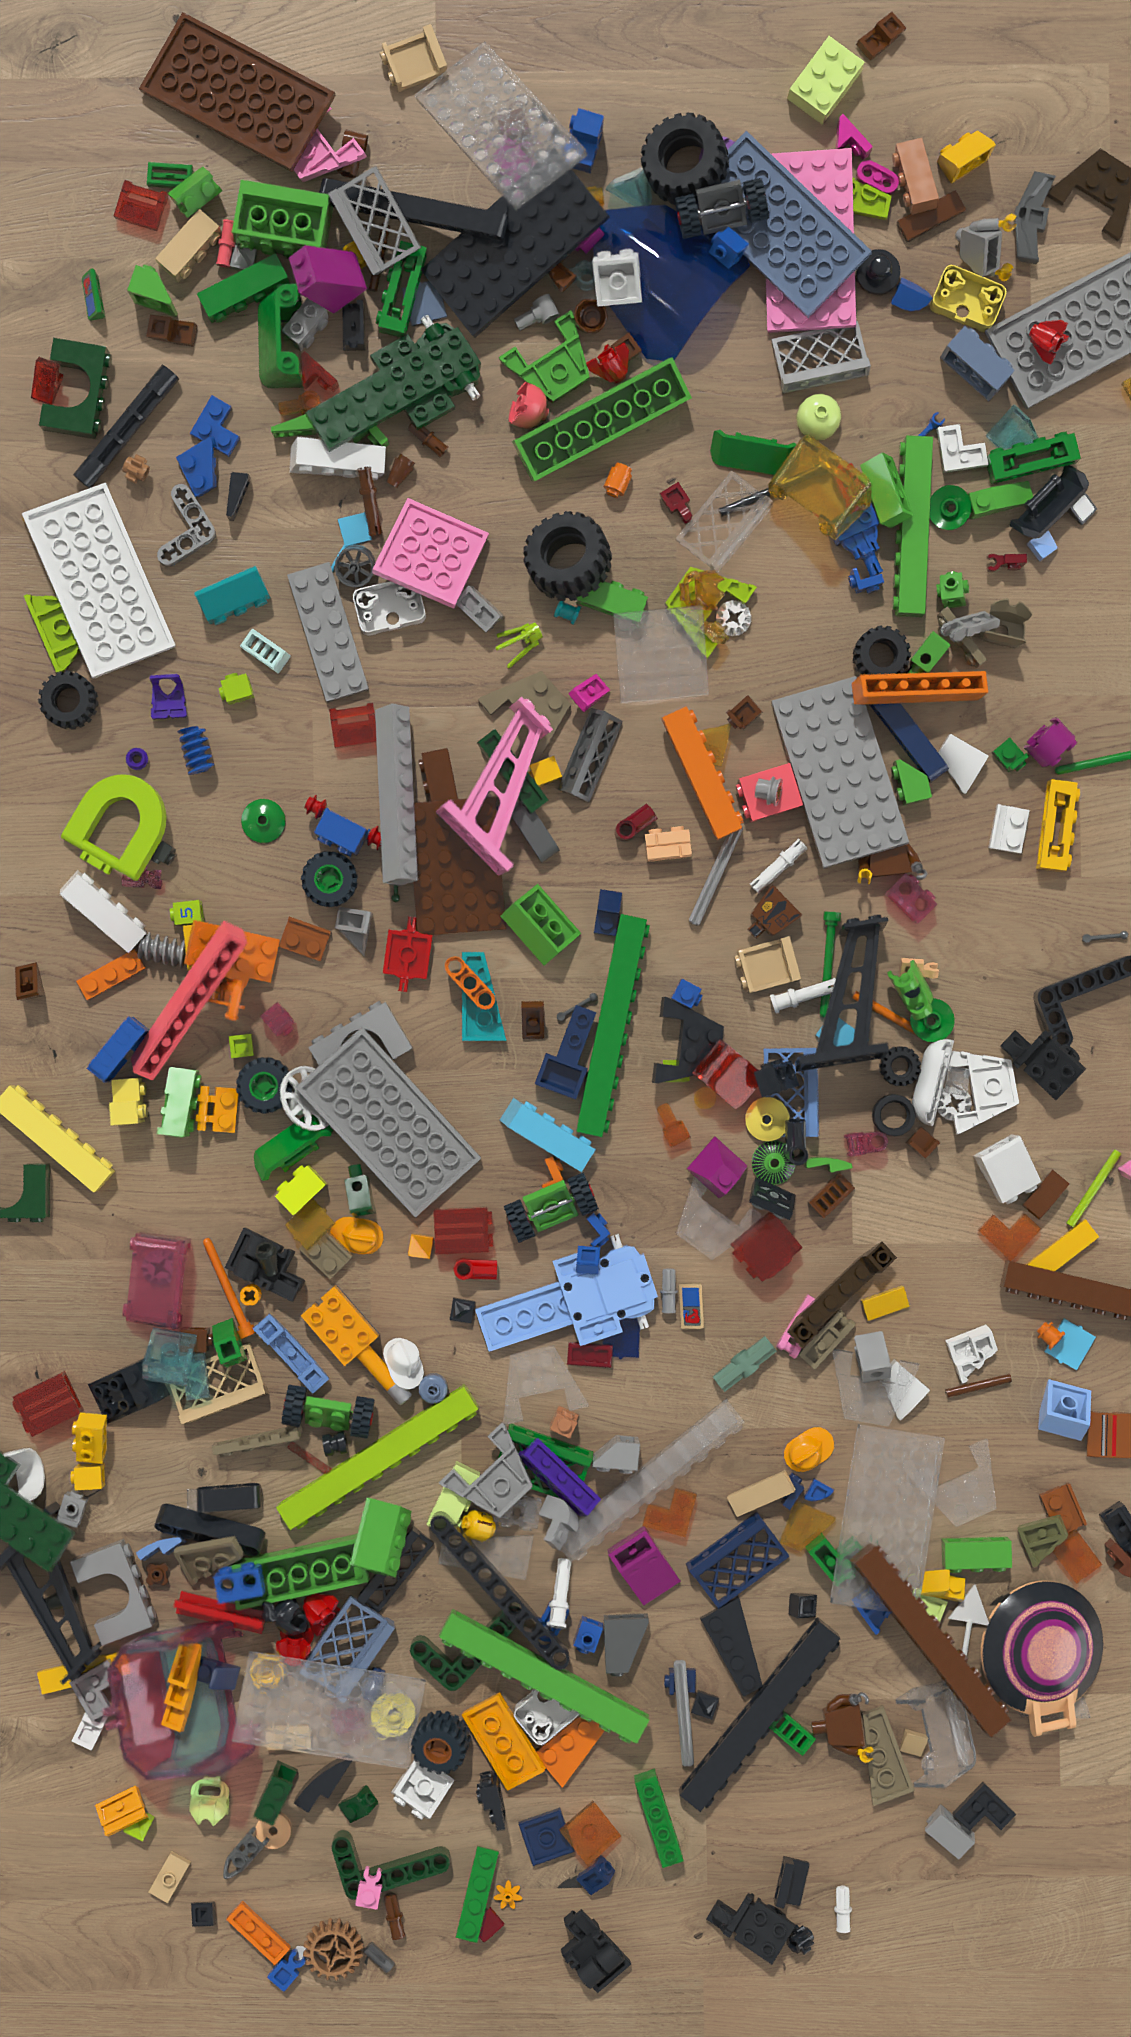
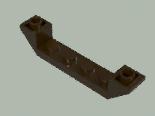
M883 1241L858 1257L795 1318L787 1333L803 1349L818 1334L817 1330L876 1273H882L897 1257Z

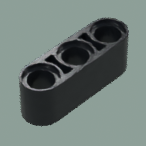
M259 1483L197 1488L198 1512H218L261 1507V1484Z

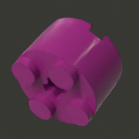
M1057 717L1050 720L1052 724L1049 727L1043 725L1027 741L1029 745H1024V749L1041 767L1055 766L1062 759L1060 755L1065 750H1071L1077 744L1075 736Z

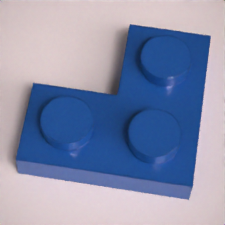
M211 395L190 435L200 441L210 436L214 437L215 444H213V448L230 457L240 439L238 435L222 427L232 407Z

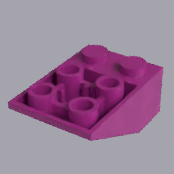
M645 1525L607 1549L608 1555L643 1605H646L681 1582Z

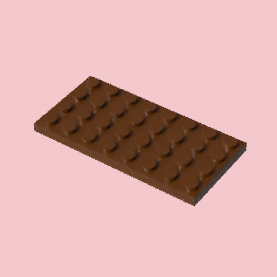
M184 12L180 15L139 87L141 93L290 172H293L336 96L334 91Z

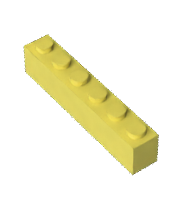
M10 1085L0 1096V1113L92 1192H98L115 1172L111 1168L113 1166L112 1163L104 1157L100 1159L94 1154L96 1150L88 1143H81L77 1139L79 1137L78 1134L72 1129L68 1128L66 1130L61 1126L62 1121L54 1114H47L44 1111L45 1106L38 1100L32 1101L27 1097L28 1092L20 1085H17V1087Z

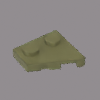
M1060 1514L1018 1526V1532L1033 1567H1037L1047 1555L1054 1551L1055 1547L1068 1537V1532Z

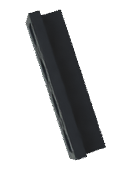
M413 1526L406 1534L405 1546L400 1557L401 1559L403 1556L410 1555L411 1565L408 1568L397 1570V1582L395 1585L385 1586L384 1579L387 1576L374 1574L359 1593L357 1601L363 1606L365 1603L379 1613L434 1542ZM418 1537L427 1543L423 1550L413 1551L412 1544ZM383 1590L384 1599L377 1605L370 1597L375 1591Z

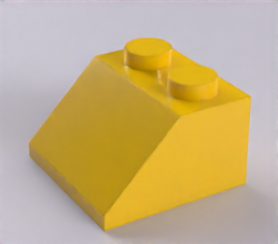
M978 130L972 134L968 132L954 146L949 144L940 151L937 163L952 184L988 161L996 146L995 142Z

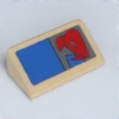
M679 1284L681 1329H704L702 1284Z

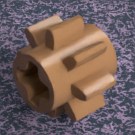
M136 454L134 458L129 456L126 459L122 472L126 473L125 478L136 484L138 479L141 481L146 479L150 470V466L146 465V458Z

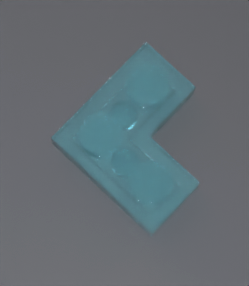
M205 1353L160 1359L162 1382L184 1379L186 1401L210 1398Z

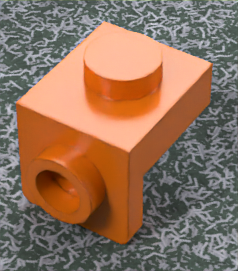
M553 1155L545 1158L553 1179L541 1185L542 1188L564 1180L561 1171L564 1170L559 1158L555 1159Z

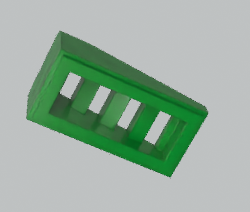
M784 1711L782 1717L786 1720L782 1725L777 1728L776 1725L779 1721H774L769 1728L803 1756L815 1742L816 1737ZM791 1723V1728L784 1734L783 1731ZM798 1729L800 1732L792 1740L791 1736ZM805 1735L807 1738H806V1739L803 1741V1743L799 1746V1745H798L799 1741H800V1740L803 1738V1736Z

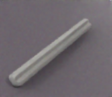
M743 827L741 830L726 836L691 913L690 923L696 926L700 925Z
M676 1660L673 1667L682 1765L686 1767L693 1766L694 1764L686 1662L684 1660Z

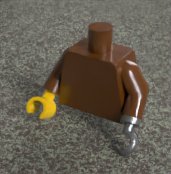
M906 844L859 858L857 882L861 883V879L866 878L868 884H870L872 877L909 874L912 871L918 874L923 873L921 876H916L917 879L921 880L927 877V871L922 869L921 861L911 845Z
M863 1692L858 1693V1695L838 1694L822 1709L824 1720L811 1721L813 1735L826 1734L828 1745L847 1755L860 1757L862 1762L868 1763L873 1758L868 1757L866 1752L871 1753L874 1749L872 1747H866L865 1749L861 1747L865 1746L859 1702H861L862 1696L865 1699V1704H868L869 1698Z

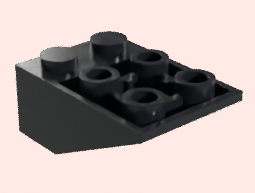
M151 1355L88 1384L102 1415H107V1424L151 1406L170 1395Z

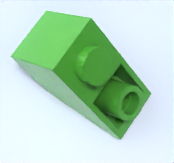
M901 759L893 762L891 773L893 779H897L899 788H896L898 800L902 801L903 805L932 798L927 775Z

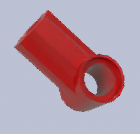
M460 1258L454 1263V1274L461 1280H497V1260ZM461 1263L469 1265L470 1270L467 1274H460L457 1271Z

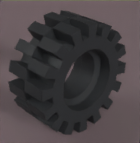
M898 1046L890 1048L885 1058L880 1059L879 1067L881 1069L880 1073L884 1077L883 1079L895 1086L912 1084L921 1072L919 1056L908 1047ZM897 1058H904L908 1062V1070L903 1075H897L892 1070V1063Z

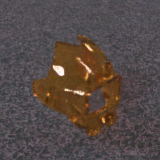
M716 570L689 572L685 576L683 583L679 584L681 589L680 601H684L686 606L692 610H718L716 604L725 596V593L720 591L717 585L724 578L716 573ZM695 580L696 598L695 600H690L689 583Z

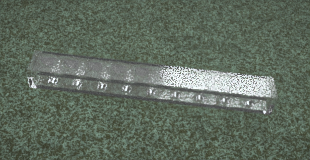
M727 1398L640 1467L638 1471H635L604 1496L588 1516L578 1517L579 1527L577 1533L569 1530L568 1538L561 1548L571 1562L575 1559L577 1561L582 1559L588 1553L586 1550L592 1545L594 1547L598 1546L604 1541V1535L609 1531L613 1533L618 1530L625 1518L631 1519L640 1511L638 1509L644 1503L648 1505L657 1497L656 1493L661 1489L665 1491L670 1488L677 1476L683 1477L691 1470L690 1466L696 1461L698 1463L702 1462L708 1457V1451L713 1447L718 1449L726 1442L725 1438L731 1433L735 1435L743 1428V1418Z

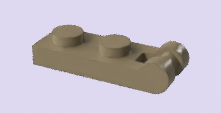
M839 1308L798 1355L813 1369H816L853 1329L856 1323L852 1319L846 1318L844 1312ZM837 1322L843 1326L840 1331L833 1327Z

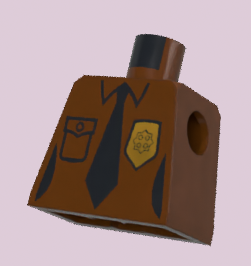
M772 885L750 913L756 922L747 930L756 939L764 931L773 936L800 918L802 914Z

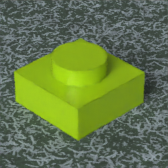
M252 1034L229 1036L231 1058L254 1056Z

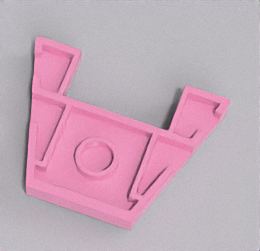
M317 129L294 171L302 182H306L365 159L367 156L354 138L334 152Z

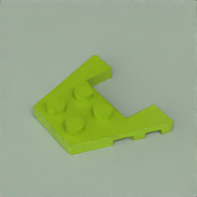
M690 567L665 602V605L702 655L708 659L719 643L718 640L701 629L725 592L745 605L757 587Z

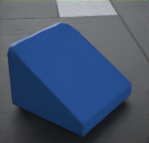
M578 1246L576 1273L598 1274L600 1247Z

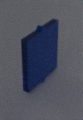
M637 1318L621 1319L619 1322L623 1332L604 1338L603 1344L613 1345L612 1357H619V1359L623 1357L639 1358L640 1326Z

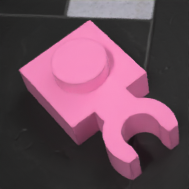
M366 1866L364 1871L366 1881H360L355 1906L378 1909L382 1884H377L376 1882L381 1877V1868H378L375 1876H371L369 1874V1866Z

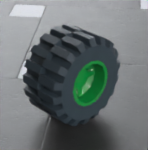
M324 851L317 853L307 861V864L302 869V888L306 896L320 906L335 907L346 903L354 895L358 885V874L356 873L355 866L347 857L337 852Z
M260 1057L247 1063L240 1070L236 1080V1092L239 1094V1100L245 1104L244 1106L247 1109L250 1108L253 1112H260L261 1114L272 1113L283 1107L280 1089L284 1077L289 1072L288 1067L284 1066L281 1061L271 1057ZM290 1082L287 1083L285 1092L292 1093L293 1085Z

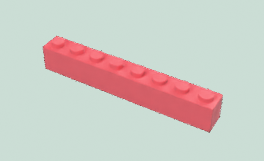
M226 921L222 922L130 1058L134 1073L152 1081L155 1079L246 946L247 940L243 929Z

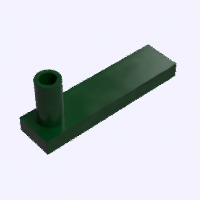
M494 729L480 739L477 745L480 747L481 752L490 759L502 737ZM505 758L498 772L508 784L514 771V764L509 758ZM527 772L518 799L529 814H531L546 803L548 798Z

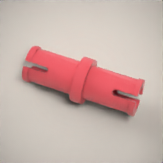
M228 219L223 220L221 239H218L219 252L216 262L217 266L230 268L232 249L236 245L232 234L234 221Z

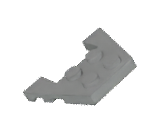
M503 1422L487 1436L503 1453L471 1485L454 1468L439 1482L441 1486L452 1490L459 1496L474 1502L479 1507L498 1517L506 1513L533 1487Z

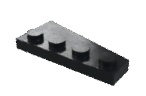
M737 1596L719 1609L716 1608L703 1615L700 1619L744 1697L763 1685L740 1598Z

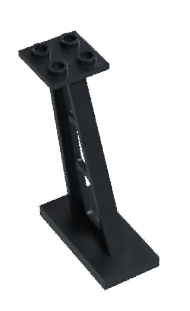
M872 915L868 917V920L860 921L859 918H852L843 923L839 931V937H847L817 1048L814 1054L798 1056L795 1062L796 1072L884 1059L888 1054V1042L868 1045L879 931L884 930L888 923V917ZM866 936L863 966L852 968L851 964L857 939ZM859 972L862 975L859 1000L856 1003L844 1005L843 998L848 977L852 973ZM855 1009L857 1015L852 1043L834 1046L833 1040L840 1013L844 1010Z
M54 1502L43 1510L54 1517L59 1512L61 1506ZM9 1545L0 1555V1572L6 1566L8 1567L65 1666L68 1674L60 1682L63 1685L68 1680L73 1682L86 1670L87 1667L84 1664L88 1666L102 1653V1650H100L101 1642L97 1643L94 1647L92 1646L60 1559L52 1572H48V1582L42 1588H39L24 1561V1555ZM51 1585L55 1587L64 1609V1617L59 1622L55 1620L44 1599V1592ZM66 1621L69 1622L80 1648V1652L76 1656L73 1654L61 1631V1626Z

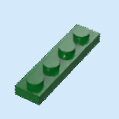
M481 1846L476 1848L456 1938L475 1943L478 1942L499 1854L497 1850Z

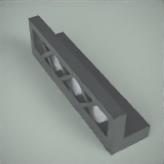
M590 709L558 790L574 795L585 802H590L622 725V720L606 711ZM610 720L614 724L611 731L607 733L606 725ZM603 741V751L598 753L597 747ZM595 761V770L590 774L589 766ZM586 782L587 789L583 795L579 791L582 784Z

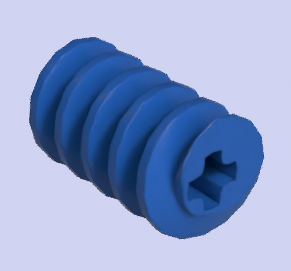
M198 726L187 727L177 731L178 734H184L179 738L180 742L186 743L181 747L182 751L188 752L183 757L185 760H191L186 763V768L192 769L188 772V775L206 772L214 766V763L207 762L212 757V754H205V751L210 749V746L203 745V742L207 741L208 737H201V734L206 729L199 728Z

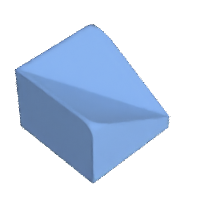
M1049 530L1042 537L1033 538L1027 543V546L1039 561L1058 548Z

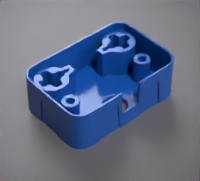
M129 1016L86 1069L102 1082H110L128 1061L124 1056L130 1049L134 1052L136 1051L150 1029L135 1017Z

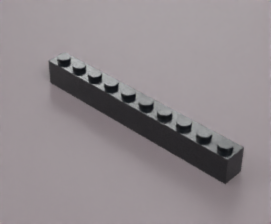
M818 1617L813 1621L763 1683V1686L759 1688L680 1786L679 1795L699 1812L704 1807L707 1809L714 1801L713 1796L718 1790L722 1791L726 1787L727 1779L732 1773L735 1774L742 1766L741 1761L745 1756L749 1757L756 1749L755 1744L760 1738L764 1739L770 1731V1725L774 1721L780 1720L784 1714L783 1709L787 1704L791 1705L796 1700L797 1692L802 1686L806 1687L812 1679V1673L824 1665L826 1662L825 1657L829 1652L833 1653L838 1648L841 1638L835 1630Z

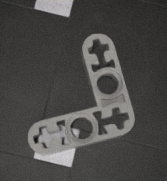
M184 484L175 485L171 491V496L189 524L190 529L159 548L157 552L158 560L166 567H171L212 542L216 536L212 523L189 487ZM179 490H182V492L187 491L185 497L189 504L186 506L181 498L176 499L179 496ZM191 508H197L200 511L197 519L188 518V511ZM203 519H206V521L202 522L204 527L207 530L211 529L209 531V537H205L204 535L200 536V534H202V530L200 529L198 524ZM185 538H189L193 542L192 547L188 550L181 548V541ZM176 544L178 550L182 554L178 555V553L175 552L171 555L172 560H163L162 558H164L165 556L164 552L168 551L169 553H172L173 551H175L173 546Z

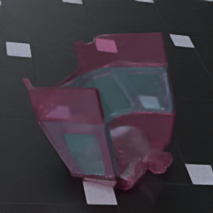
M231 1621L201 1622L145 1633L123 1645L107 1669V1680L110 1685L113 1706L103 1709V1716L115 1714L116 1719L105 1724L106 1730L118 1729L123 1759L146 1780L222 1775L254 1753L256 1742L253 1739L255 1732L260 1730L261 1723L238 1724L232 1690L209 1689L210 1684L197 1681L184 1732H178L161 1725L167 1707L164 1701L170 1686L167 1680L178 1646L199 1643L202 1645L201 1656L227 1663L222 1639L244 1636L241 1631H236L233 1628L234 1624Z

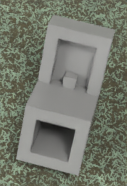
M547 1495L539 1512V1516L548 1524H551L544 1540L553 1549L561 1550L568 1538L569 1530L577 1533L579 1527L578 1516L562 1499Z

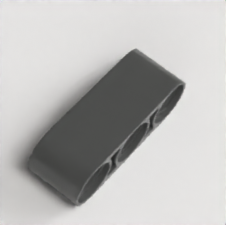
M520 800L516 802L511 817L542 863L559 852L560 849L537 813L534 811L529 814Z

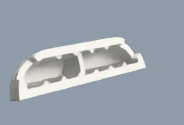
M943 1039L933 1042L926 1048L920 1067L921 1072L918 1075L912 1105L915 1108L916 1117L926 1125L933 1126L954 1040Z

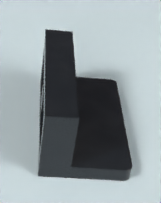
M783 1856L774 1895L776 1907L784 1909L786 1903L800 1906L809 1869L808 1861Z

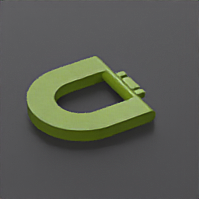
M120 774L104 778L93 785L84 795L62 832L61 838L83 851L80 855L82 860H87V863L101 871L103 870L106 874H111V871L115 869L132 880L137 881L163 838L166 828L164 802L159 793L150 784L138 777ZM120 800H130L139 809L140 823L123 855L118 859L88 840L110 805Z

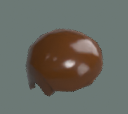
M583 299L576 306L574 321L581 331L597 333L606 325L608 318L606 308L604 306H597V300Z

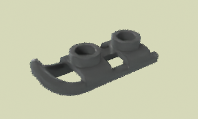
M252 1827L228 1855L224 1864L223 1878L229 1879L246 1869L269 1842V1838L266 1837L263 1842L259 1841L252 1835L256 1830L255 1827ZM242 1845L245 1846L243 1851L239 1850ZM232 1860L233 1865L238 1869L228 1873L229 1862Z

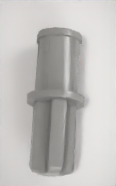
M666 1268L662 1271V1290H660V1293H662V1313H676L675 1293H678V1290H675L676 1271L671 1268Z

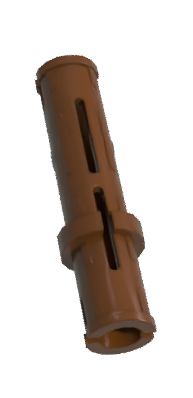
M366 466L364 469L362 467L357 469L361 485L359 492L363 497L369 536H376V533L378 535L383 533L375 495L377 488L373 483L372 469L370 466Z

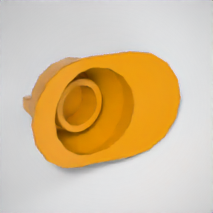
M343 1217L332 1225L330 1231L351 1253L363 1255L374 1253L381 1247L383 1242L381 1227L376 1222L368 1219Z
M813 1427L806 1430L786 1445L784 1450L786 1464L797 1472H806L815 1468L831 1456L834 1449L833 1437L827 1430L821 1427Z

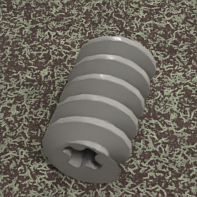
M148 932L146 937L141 939L138 959H141L145 954L147 961L154 957L155 963H159L162 959L163 964L167 965L171 960L173 967H176L180 962V967L183 968L186 956L185 941L183 940L179 946L177 945V938H174L170 944L168 936H166L161 942L159 934L153 940L151 939V933Z

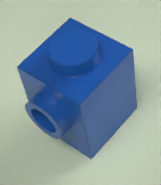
M728 227L722 233L718 231L711 240L713 245L709 253L729 269L742 258L749 243Z
M680 979L670 999L691 1009L693 1005L698 1006L703 995L700 994L701 988L684 979Z
M585 1616L581 1617L573 1639V1646L576 1647L577 1651L585 1654L589 1652L595 1653L603 1630V1623Z

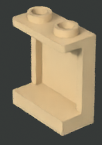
M431 24L423 27V33L389 46H387L386 42L381 43L383 50L379 52L384 66L388 64L390 72L387 74L392 86L396 85L398 92L448 74L446 61Z
M790 936L736 951L737 956H734L737 969L741 968L743 977H740L742 988L747 990L748 994L801 979Z

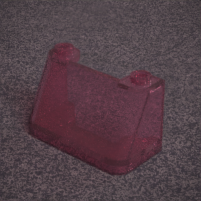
M137 1232L135 1237H131L130 1250H133L128 1301L124 1303L122 1316L126 1317V1321L176 1330L182 1326L183 1315L178 1312L182 1310L181 1300L185 1263L188 1256L184 1255H187V1250L190 1249L191 1238Z

